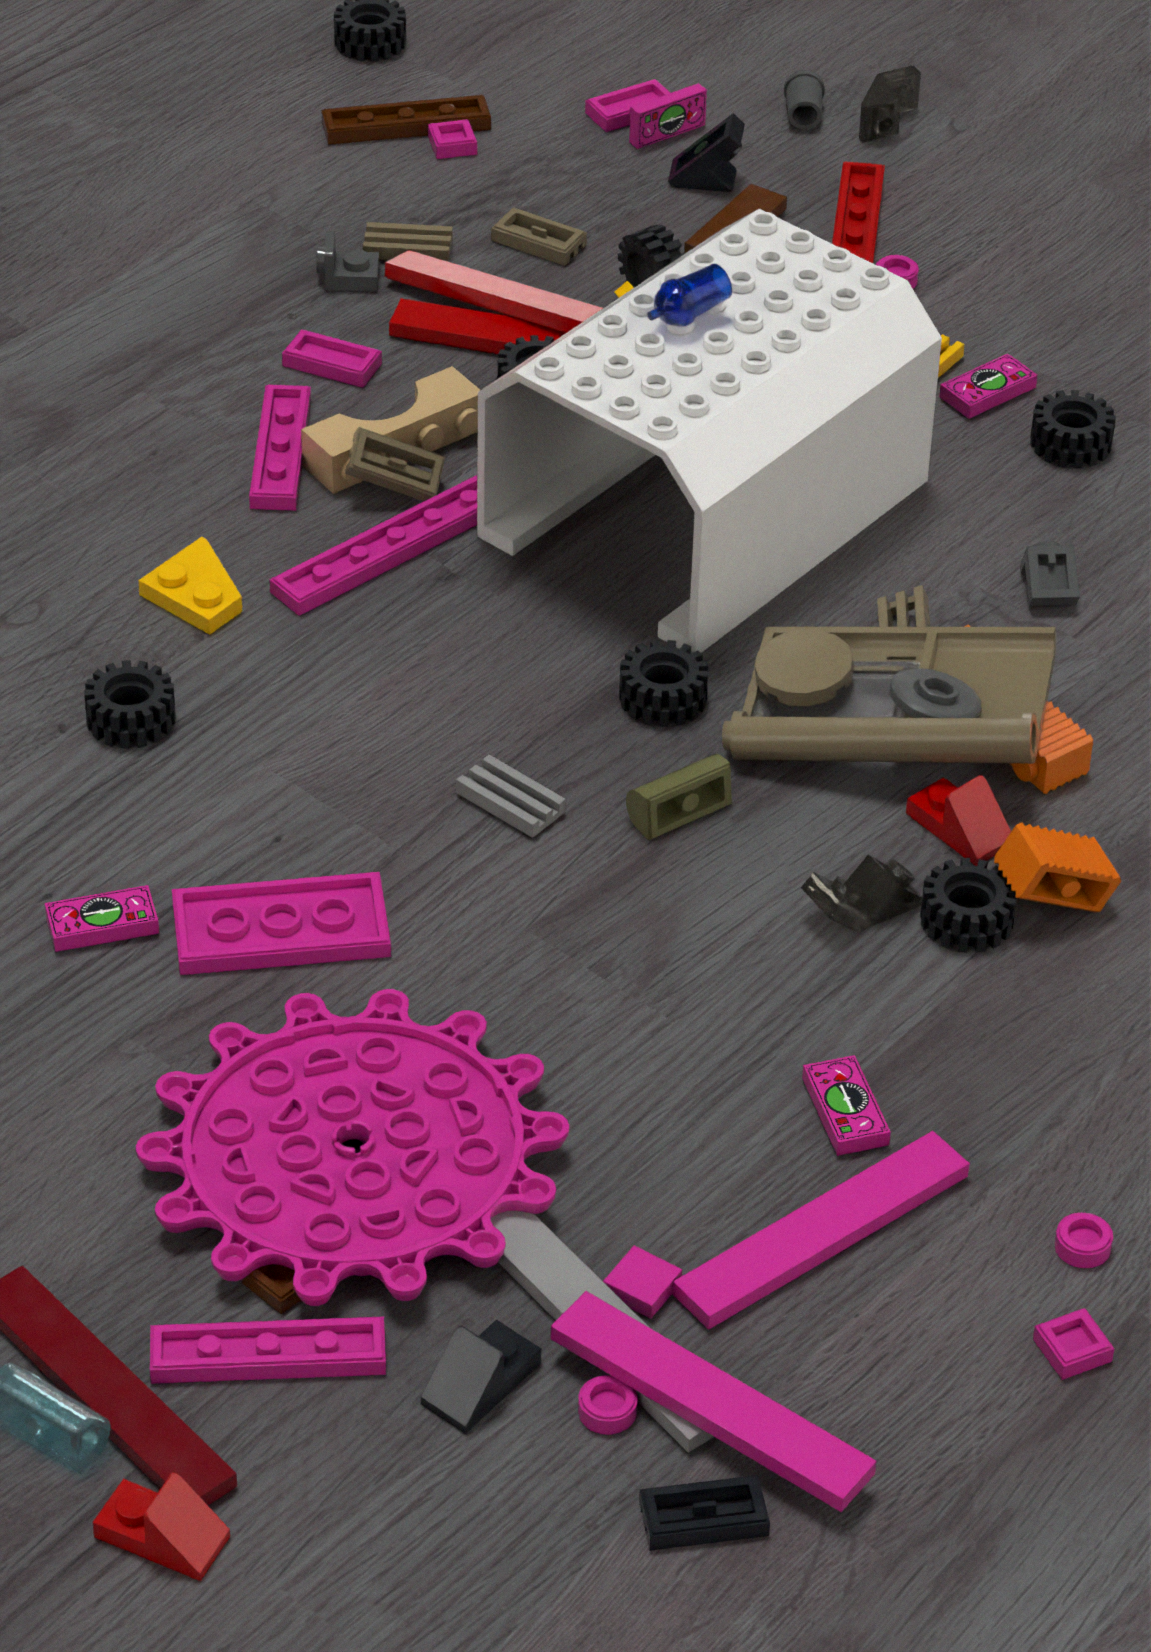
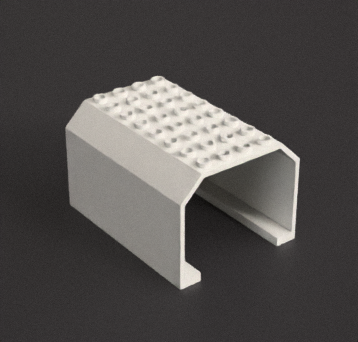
M757 209L718 231L478 392L477 537L513 556L655 455L661 457L695 514L690 599L658 622V637L666 642L668 640L676 641V647L679 649L684 643L692 646L691 654L697 650L702 653L928 481L942 337L908 280L889 272L884 267L877 266L850 253L847 249L835 246L807 230L800 229L770 212Z

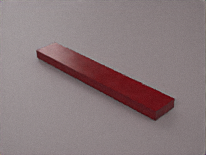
M23 1265L0 1278V1331L160 1489L170 1474L174 1472L180 1475L209 1506L237 1487V1473Z

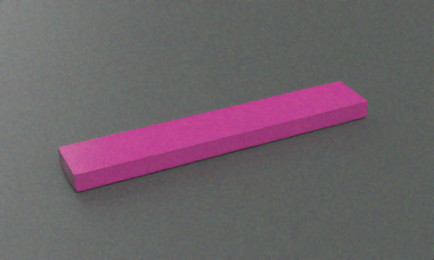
M477 475L269 579L270 593L300 616L476 526Z
M931 1131L673 1281L672 1295L709 1330L967 1178L970 1163L934 1131Z
M585 1291L551 1325L550 1339L840 1512L848 1506L875 1475L877 1461L588 1291Z

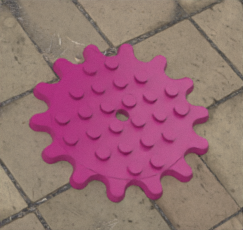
M384 989L377 991L371 996L366 1009L362 1013L351 1017H339L327 1010L325 1003L317 995L300 993L287 1000L285 1004L286 1024L277 1032L258 1034L234 1022L221 1023L215 1026L210 1031L209 1044L215 1054L221 1059V1063L212 1072L190 1074L174 1071L162 1075L155 1085L156 1094L166 1108L182 1114L184 1120L174 1129L152 1132L142 1136L136 1144V1154L143 1166L150 1171L171 1172L185 1178L181 1187L161 1197L156 1203L155 1215L165 1230L171 1233H181L194 1228L207 1227L216 1229L224 1234L221 1242L214 1248L211 1254L213 1268L222 1279L239 1281L262 1266L271 1264L282 1265L295 1271L293 1287L301 1301L306 1305L320 1306L330 1300L336 1286L343 1279L353 1275H372L379 1278L385 1284L392 1297L400 1301H411L421 1294L427 1282L424 1266L426 1262L441 1255H455L477 1267L488 1268L494 1266L502 1257L506 1248V1242L503 1234L493 1226L491 1219L497 1214L506 1211L538 1214L546 1211L551 1206L556 1196L555 1182L550 1177L529 1169L524 1160L530 1155L560 1148L569 1134V1123L559 1113L548 1111L536 1112L528 1110L520 1104L518 1099L534 1090L540 1083L544 1075V1065L538 1057L531 1054H517L505 1059H491L481 1055L477 1050V1046L486 1033L487 1021L478 1012L462 1010L455 1012L438 1025H419L409 1018V999L406 994L395 989ZM357 1139L364 1145L360 1147L359 1153H355L353 1147L343 1146L342 1143L347 1140Z

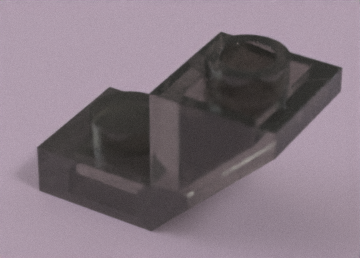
M914 65L876 75L861 103L859 140L862 143L899 134L900 113L918 108L921 72Z
M869 854L847 880L837 876L834 881H831L813 872L801 886V889L829 919L858 933L919 907L922 902V895L911 885L915 877L907 868L894 859H891L886 864Z

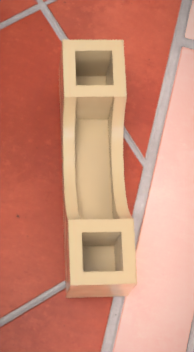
M451 366L415 381V403L409 410L398 416L384 420H360L339 413L301 429L302 466L334 494L364 481L344 474L346 465L350 460L349 452L354 444L352 441L358 427L429 452L477 433L478 392L480 389ZM364 446V450L376 453L378 455L387 458L394 457L405 462H409L407 460L395 457L393 455Z

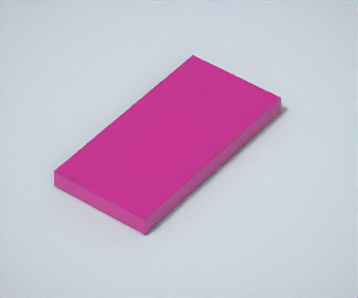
M380 872L172 889L180 975L391 957V941Z

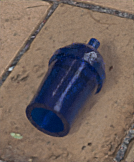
M714 263L681 278L670 279L664 282L654 297V309L649 311L647 316L651 321L659 318L667 325L687 326L699 315L731 297L732 284L730 278L720 265Z

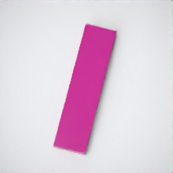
M265 386L249 494L250 509L292 511L297 509L302 471L301 429L308 426L311 404V387Z
M384 1317L150 1325L151 1384L386 1375Z

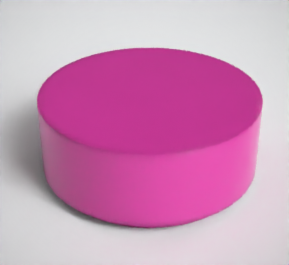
M889 255L881 258L876 263L877 266L884 267L889 272L908 280L912 289L916 287L919 267L912 259L902 255Z
M1070 1214L1064 1217L1057 1226L1054 1244L1056 1253L1064 1262L1074 1267L1094 1268L1100 1266L1110 1256L1113 1231L1104 1219L1094 1214Z
M611 1375L590 1379L582 1386L579 1392L578 1415L581 1422L589 1430L599 1434L612 1435L627 1430L634 1423L637 1416L638 1397L636 1390Z

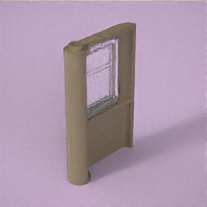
M766 627L760 649L767 641L776 636L799 629L822 630L837 635L849 645L853 655L854 673L852 682L846 689L844 685L837 690V697L826 703L808 707L788 706L779 703L777 696L769 692L768 696L760 691L754 667L743 710L734 711L731 721H724L722 729L724 750L731 751L732 758L735 761L1033 764L1037 756L1055 663L1056 627ZM910 668L932 669L947 673L975 690L981 700L980 715L978 718H914L896 706L890 697L891 680L899 671Z

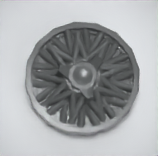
M910 668L899 671L891 680L890 697L896 706L914 718H978L980 715L981 700L975 690L947 673L932 669Z

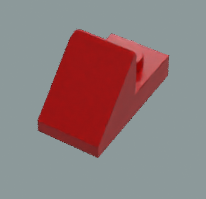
M978 775L960 787H956L943 777L907 798L906 814L961 856L970 858V862L975 866L978 865L979 859L987 861L994 857L1011 833L993 792L982 775Z
M174 1472L170 1474L159 1492L123 1478L92 1522L95 1538L198 1581L202 1580L230 1538V1529L188 1483Z

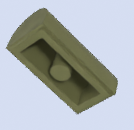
M713 754L630 790L626 795V807L633 825L647 840H651L732 804L730 762L719 754Z

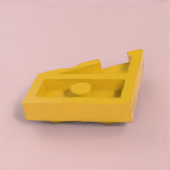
M200 537L138 580L140 596L209 635L242 612V596L208 540L204 537Z

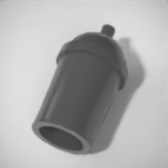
M810 70L794 72L787 78L784 84V96L787 100L789 121L799 129L813 128L821 120V107L825 86L822 78Z

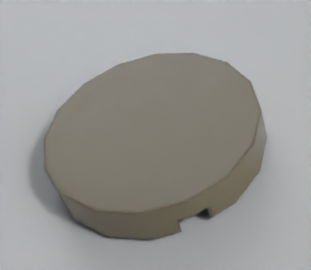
M799 629L782 633L767 641L758 651L754 665L755 677L760 691L768 696V692L777 696L779 703L788 706L808 707L826 703L837 697V690L844 685L846 689L850 685L854 673L853 655L849 645L837 635L822 630Z

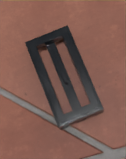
M758 1475L646 1488L639 1491V1505L641 1512L644 1514L643 1523L645 1531L648 1532L650 1551L769 1536L770 1520ZM750 1499L747 1502L717 1505L719 1502ZM693 1506L690 1509L657 1512V1510Z

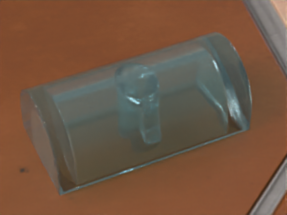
M7 1363L0 1368V1425L73 1471L82 1474L103 1452L110 1436V1421L17 1363Z

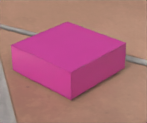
M469 120L428 124V138L436 159L477 155V140Z
M634 1245L603 1282L630 1309L652 1319L672 1295L673 1281L682 1276V1269Z
M1085 1308L1034 1327V1342L1061 1380L1105 1365L1113 1360L1115 1348Z

